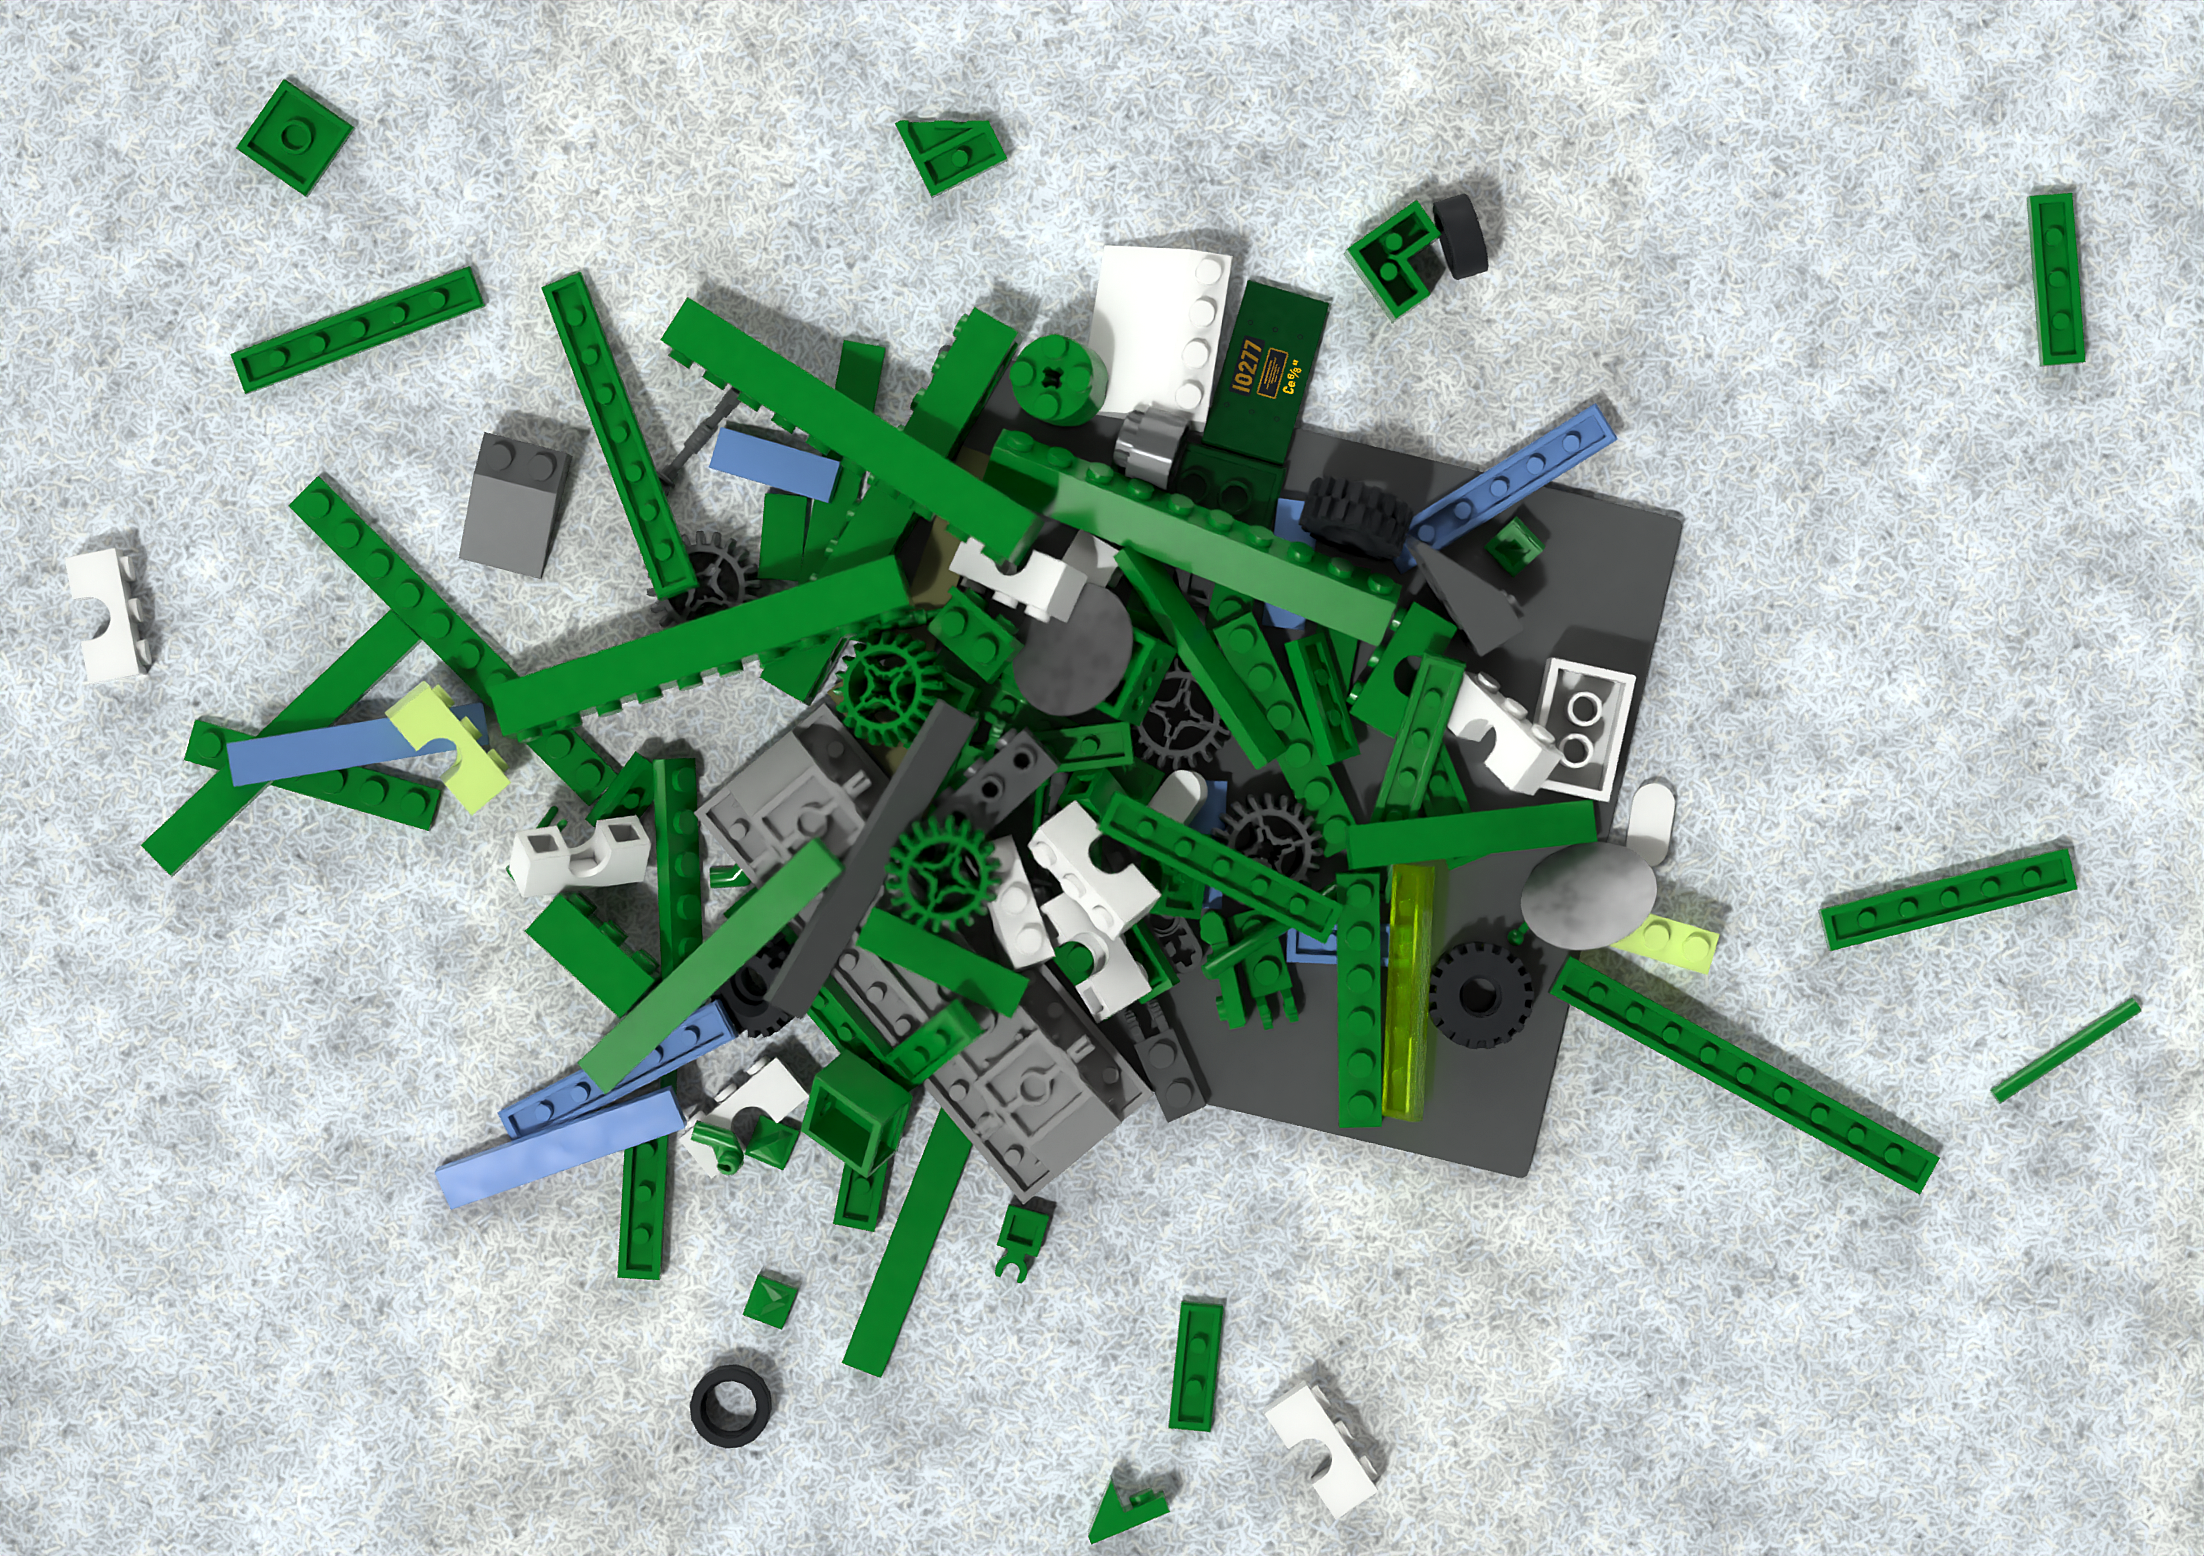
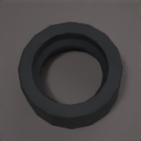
M1460 194L1434 202L1433 216L1435 226L1441 233L1439 240L1453 278L1460 280L1488 271V255L1483 233L1468 195Z
M737 1364L722 1365L706 1373L696 1385L690 1401L691 1421L698 1434L710 1444L725 1449L743 1447L756 1440L765 1429L772 1410L771 1393L764 1379L752 1369ZM734 1381L741 1383L751 1390L755 1398L756 1411L754 1418L746 1427L740 1430L726 1431L720 1429L711 1422L707 1415L706 1401L708 1394L715 1386L723 1382Z

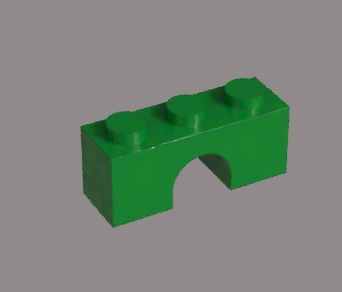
M1411 602L1407 609L1401 605L1399 606L1388 625V628L1394 631L1386 646L1380 643L1379 647H1375L1366 663L1372 667L1365 682L1357 679L1345 699V702L1351 704L1348 710L1349 715L1390 739L1394 738L1399 730L1409 697L1397 689L1394 683L1393 676L1396 665L1407 656H1416L1422 659L1424 650L1442 655L1458 629L1457 626L1416 602Z

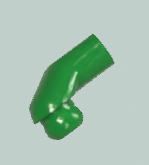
M736 863L733 867L710 868L711 889L746 887L752 883Z
M699 1120L696 1121L691 1141L712 1147L718 1161L717 1168L722 1174L727 1176L736 1174L744 1164V1153L735 1133L722 1127Z

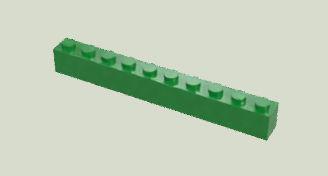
M689 297L686 298L660 339L672 348L668 354L669 357L690 369L693 363L699 365L706 370L702 378L723 391L727 384L737 389L740 393L736 399L754 411L758 412L761 406H764L774 413L771 421L792 434L796 427L809 435L805 443L827 456L831 449L843 456L840 465L857 476L862 477L865 471L878 478V481L874 486L895 500L900 493L913 500L909 508L930 522L935 515L948 523L945 528L946 532L965 544L970 537L984 545L980 553L1000 566L1003 565L1005 560H1008L1018 567L1045 524L1044 521L1032 512Z
M976 307L973 308L970 315L965 313L959 319L953 331V336L956 339L948 352L943 350L939 354L931 370V373L935 374L927 389L920 388L913 398L910 410L914 412L905 426L900 424L897 427L950 462H953L1024 339L1018 331ZM869 474L867 483L871 486L862 500L857 498L849 508L845 518L849 523L841 537L835 535L827 546L824 553L827 561L821 572H814L806 583L891 555L897 557L921 515L909 508L913 500L901 493L895 500L876 488L874 485L878 478ZM839 633L824 638L825 645L813 650L801 652L800 648L796 647L783 651L785 658L770 664L760 665L763 671L759 678L798 701L811 706L850 637L841 638Z
M1003 428L993 448L982 482L1020 506L1124 547L1130 545L1139 553L1377 647L1381 643L1402 589V585L1395 583L1384 574L1369 573L1354 567L1351 562L1344 558H1331L1316 552L1306 543L1299 541L1291 542L1275 536L1265 527L1250 526L1237 521L1225 511L1210 510L1199 506L1184 495L1166 493L1139 478L1131 479L1118 474L1103 463H1090L1073 456L1065 448L1050 447L1037 442L1030 435L1021 431H1009Z
M891 555L488 688L503 737L513 740L517 739L518 743L522 744L543 737L542 730L557 726L559 731L577 727L583 724L582 717L598 713V717L617 714L623 711L622 704L638 699L639 704L657 701L664 697L662 691L678 686L679 691L694 689L704 684L702 678L716 673L719 674L720 678L739 674L744 671V664L759 660L760 665L779 661L785 658L783 651L799 647L801 652L813 650L825 645L824 638L839 633L841 638L859 635L866 631V624L881 620L882 625L899 622L907 618L905 612L915 609V604L901 559Z

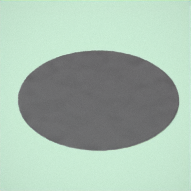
M1085 583L1067 623L1052 616L1049 622L1045 623L1027 614L1016 636L1025 646L1012 661L1014 677L1025 699L1035 708L1045 713L1068 716L1082 713L1096 706L1114 690L1129 663L1132 650V627L1124 605L1109 590L1095 584Z
M1606 842L1573 845L1550 855L1530 874L1522 891V914L1528 927L1539 938L1557 947L1572 950H1589L1605 947L1632 934L1648 918L1656 901V878L1645 859L1624 846Z

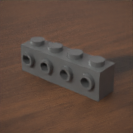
M1028 726L1020 733L1013 727L994 744L1000 751L988 762L982 756L963 773L968 780L956 791L949 785L931 802L937 809L925 820L921 817L918 822L921 824L924 832L931 829L928 822L930 816H935L939 828L944 827L946 816L951 815L954 817L955 830H958L961 822L966 819L971 823V830L968 836L978 829H982L987 834L1050 777L1062 763ZM914 830L910 835L912 839L917 836ZM951 842L933 843L923 848L917 855L937 856ZM963 847L960 856L962 857L969 850ZM943 865L942 870L938 867L933 871L937 879L949 869V865Z

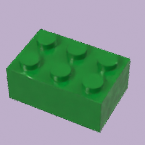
M582 892L559 893L525 932L616 1016L622 1018L660 980L661 975L656 971L660 964L643 948L635 952L624 942L629 937L628 934L610 919L608 922L605 921L603 923L593 914L598 907Z

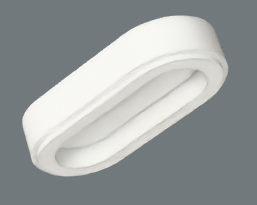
M1175 771L1168 776L1147 806L1188 827L1207 799V784L1204 778L1195 771Z
M1656 783L1645 784L1634 793L1625 838V847L1639 854L1650 867L1660 864L1667 855L1675 810V799L1671 791L1667 787Z

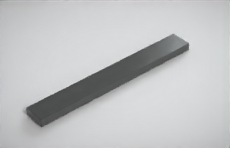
M937 700L842 864L846 869L830 883L763 999L769 1004L803 1020L888 873L884 869L885 863L896 861L889 853L890 847L895 846L903 849L904 845L899 840V834L904 832L909 836L913 832L912 824L920 820L975 726L976 720L942 700Z

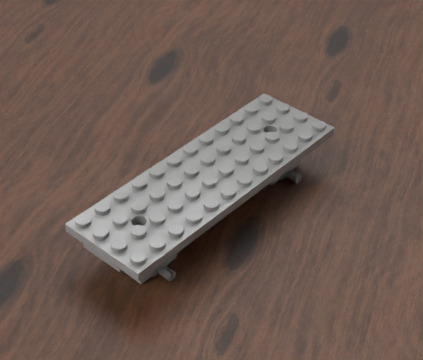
M823 703L696 810L694 814L759 890L817 836L843 863L890 783V779L826 703ZM959 863L958 869L968 875L967 871ZM909 867L908 886L923 901L926 895L925 889L928 879L919 874L917 869ZM950 869L937 879V884L938 882H945L944 877L947 881L953 877ZM888 873L832 968L830 975L893 1050L955 999H958L985 1032L924 1080L922 1084L1019 1200L1025 1204L1120 1125L1123 1120L1150 1099L1154 1093L1045 963L1017 972L1029 978L1030 981L1012 1019L855 946L873 906L904 919L901 911L907 902L893 906L891 897L899 890H887L885 886L886 880L898 875ZM829 885L788 923L798 937H800ZM949 892L936 906L957 903L969 893ZM982 899L981 902L986 906L988 913L983 916L975 909L970 912L974 920L972 926H968L964 918L960 917L956 919L958 930L955 932H951L948 920L942 921V928L938 933L933 932L932 919L930 918L923 927V929L1001 965L991 936L994 934V924L985 899ZM918 912L904 920L916 925L915 921Z

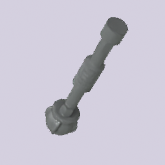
M729 389L722 397L711 417L705 423L701 422L692 435L684 442V449L670 465L667 464L661 472L657 470L666 497L669 494L670 487L673 489L675 487L673 480L678 476L677 472L692 454H697L714 435V428L724 417L727 418L732 410L741 403L736 399L738 394L732 389Z
M1053 773L1051 776L1049 792L1051 798L1048 813L1044 815L1043 824L1059 813L1060 806L1057 801L1068 783V773ZM1039 863L1038 868L1035 869L1033 879H1028L1038 908L1053 898V892L1050 888L1053 886V883L1048 882L1050 871Z

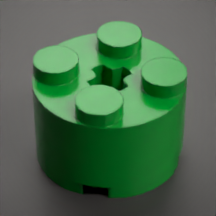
M1050 334L1032 341L1019 354L1009 372L1013 392L1020 406L1030 415L1053 425L1078 426L1084 424L1100 411L1106 399L1105 391L1108 372L1103 360L1095 351L1069 337ZM1060 377L1062 386L1060 388H1057L1056 386L1059 383L1058 378Z

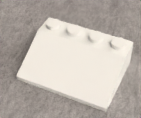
M1104 245L1088 347L1095 351L1103 360L1108 372L1105 391L1106 399L1096 415L1126 419L1129 412L1138 410L1145 413L1148 407H1153L1191 420L1190 430L1204 431L1233 256L1192 249Z

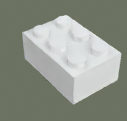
M1556 658L1547 659L1533 725L1537 724L1546 729L1555 738L1552 744L1564 756L1539 788L1609 802L1636 676Z

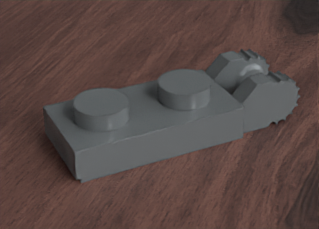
M1154 998L1147 1001L1149 1004L1148 1010L1152 1019L1156 1021L1159 1027V1033L1145 1039L1140 1028L1139 1018L1132 1008L1124 1011L1123 1014L1136 1041L1134 1043L1136 1052L1166 1121L1169 1123L1205 1107L1206 1103L1173 1027L1169 1028L1157 999Z

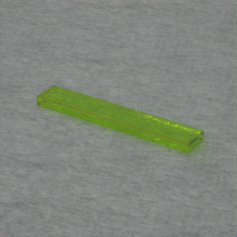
M1403 863L1393 865L1382 1116L1418 1122L1423 1121L1435 867Z

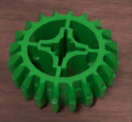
M884 631L881 638L875 634L867 635V646L859 642L853 644L856 657L849 655L842 657L848 668L846 672L838 671L835 675L843 680V687H837L832 691L835 695L844 698L835 708L838 712L848 713L842 723L846 727H856L854 732L856 737L861 739L868 737L869 743L880 746L883 742L888 747H897L899 741L905 744L913 743L914 733L918 735L939 699L937 698L938 692L948 689L946 683L937 681V678L946 670H944L943 666L933 665L938 655L931 650L925 651L927 644L923 640L915 639L912 641L910 634L901 632L896 636L895 632ZM895 655L902 656L908 662L903 667L897 666L893 670L884 667L880 663L882 660ZM868 679V688L865 692L866 682ZM915 685H916V693H915V697H914V700H913V698H912V692H913V689H914V687H915ZM890 708L892 711L898 712L901 717L889 723H881L873 715L878 711L884 712Z
M930 816L928 822L931 829L923 832L921 824L915 822L912 824V827L917 835L912 839L904 832L899 834V840L905 846L904 850L895 846L890 847V855L899 860V862L885 863L884 869L885 872L898 876L886 880L885 886L887 890H899L891 897L893 906L907 902L901 911L904 919H908L918 912L915 921L918 928H923L930 918L932 919L933 932H940L942 921L947 920L951 932H955L958 930L956 919L963 917L965 923L968 926H972L974 924L970 913L972 910L975 909L983 916L988 913L986 906L981 900L996 901L997 894L987 886H997L1002 883L1000 875L989 872L997 870L1002 865L999 858H987L994 853L996 847L993 842L980 845L986 836L982 829H978L968 836L971 830L970 821L965 819L961 822L958 830H955L953 816H946L945 824L942 828H939L936 817ZM951 842L937 856L917 855L923 848L933 843ZM963 847L967 848L978 861L977 881L968 878L966 873L958 869L961 860L960 853ZM943 865H949L953 877L948 881L944 877L945 882H938L937 884V878L933 871L938 867L942 870ZM909 867L917 869L919 874L928 879L925 889L926 895L923 901L908 886ZM949 892L969 893L957 903L936 906Z

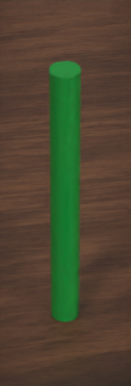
M1336 880L1317 892L1335 901ZM1276 919L1270 921L1201 966L1203 974L1208 980H1212L1290 930L1291 927Z
M2130 998L1991 1089V1093L1999 1104L2003 1103L2142 1012L2141 1008L2133 998Z

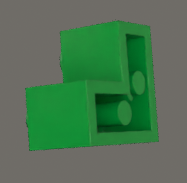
M1417 200L1351 245L1344 253L1348 262L1392 324L1426 301L1431 295L1408 261L1436 242L1441 233Z

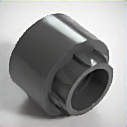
M1148 407L1145 413L1138 410L1129 412L1122 425L1113 456L1115 463L1126 468L1127 477L1139 478L1151 483L1153 486L1168 490L1176 476L1187 445L1191 420L1153 407Z

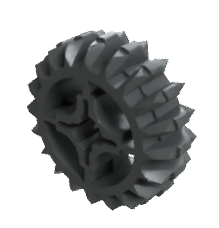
M697 531L695 545H691L688 536L683 534L681 536L689 557L700 553L717 555L713 563H710L705 571L695 574L697 579L700 578L702 581H704L705 576L711 577L713 580L710 586L715 590V593L723 597V600L721 601L714 596L708 598L706 595H704V600H699L696 597L699 590L694 588L688 591L689 597L685 603L686 607L681 614L676 610L671 598L653 604L650 609L653 613L666 610L668 614L659 621L660 626L665 628L673 621L677 625L693 621L696 614L700 612L704 605L709 603H716L725 609H729L760 599L759 597L749 595V589L761 588L762 581L748 580V575L758 571V565L755 563L745 567L742 565V562L749 557L750 552L744 549L736 556L733 555L732 552L737 545V541L733 538L727 541L724 548L720 547L722 535L719 532H714L711 543L706 544L704 532ZM728 562L734 568L739 581L737 600L727 595L720 586V579ZM654 588L647 589L648 596L657 597Z
M1180 656L1174 658V670H1167L1162 680L1182 679L1175 698L1168 702L1153 699L1148 709L1149 712L1160 716L1164 721L1165 730L1161 744L1158 745L1148 736L1143 723H1141L1140 727L1131 725V731H1136L1139 738L1133 740L1134 749L1138 748L1142 743L1148 747L1142 754L1141 759L1145 762L1148 761L1154 752L1160 755L1156 762V768L1163 769L1166 757L1173 758L1172 767L1174 772L1181 770L1180 759L1182 758L1188 759L1190 769H1196L1198 766L1194 755L1201 753L1206 762L1212 761L1213 757L1206 748L1210 744L1218 750H1223L1225 747L1222 741L1215 738L1217 733L1220 732L1224 735L1232 734L1227 726L1221 725L1222 718L1213 705V719L1200 715L1191 708L1190 696L1194 683L1198 686L1200 685L1189 669L1188 671L1181 670L1182 659ZM1184 692L1183 704L1187 707L1184 711L1189 710V716L1198 719L1199 722L1191 720L1180 721L1178 726H1175L1172 736H1169L1172 726L1168 723L1170 718H1166L1165 712L1156 709L1155 706L1174 708L1177 702H1180ZM1191 726L1208 731L1204 739L1197 745L1185 750H1172L1178 733L1184 727Z
M1264 792L1261 797V805H1259L1255 795L1249 794L1246 796L1248 809L1245 810L1239 802L1234 801L1231 803V808L1236 814L1234 818L1225 813L1219 815L1220 821L1227 826L1224 831L1212 828L1211 834L1222 838L1221 844L1234 850V844L1239 832L1251 821L1252 825L1249 826L1250 840L1246 846L1237 849V852L1282 874V858L1297 848L1295 862L1285 876L1307 887L1313 884L1312 880L1305 876L1307 869L1313 872L1320 871L1321 866L1310 862L1311 855H1323V848L1311 846V842L1320 839L1322 835L1318 830L1306 831L1315 821L1312 815L1303 816L1298 819L1303 812L1304 806L1302 804L1295 803L1288 809L1289 797L1280 795L1274 805L1272 793ZM1263 816H1279L1289 824L1294 835L1274 837L1269 826L1265 825ZM1262 841L1272 845H1279L1274 847L1273 853L1269 852L1272 855L1269 859L1259 855H1252L1257 853L1258 847L1263 848L1260 845Z

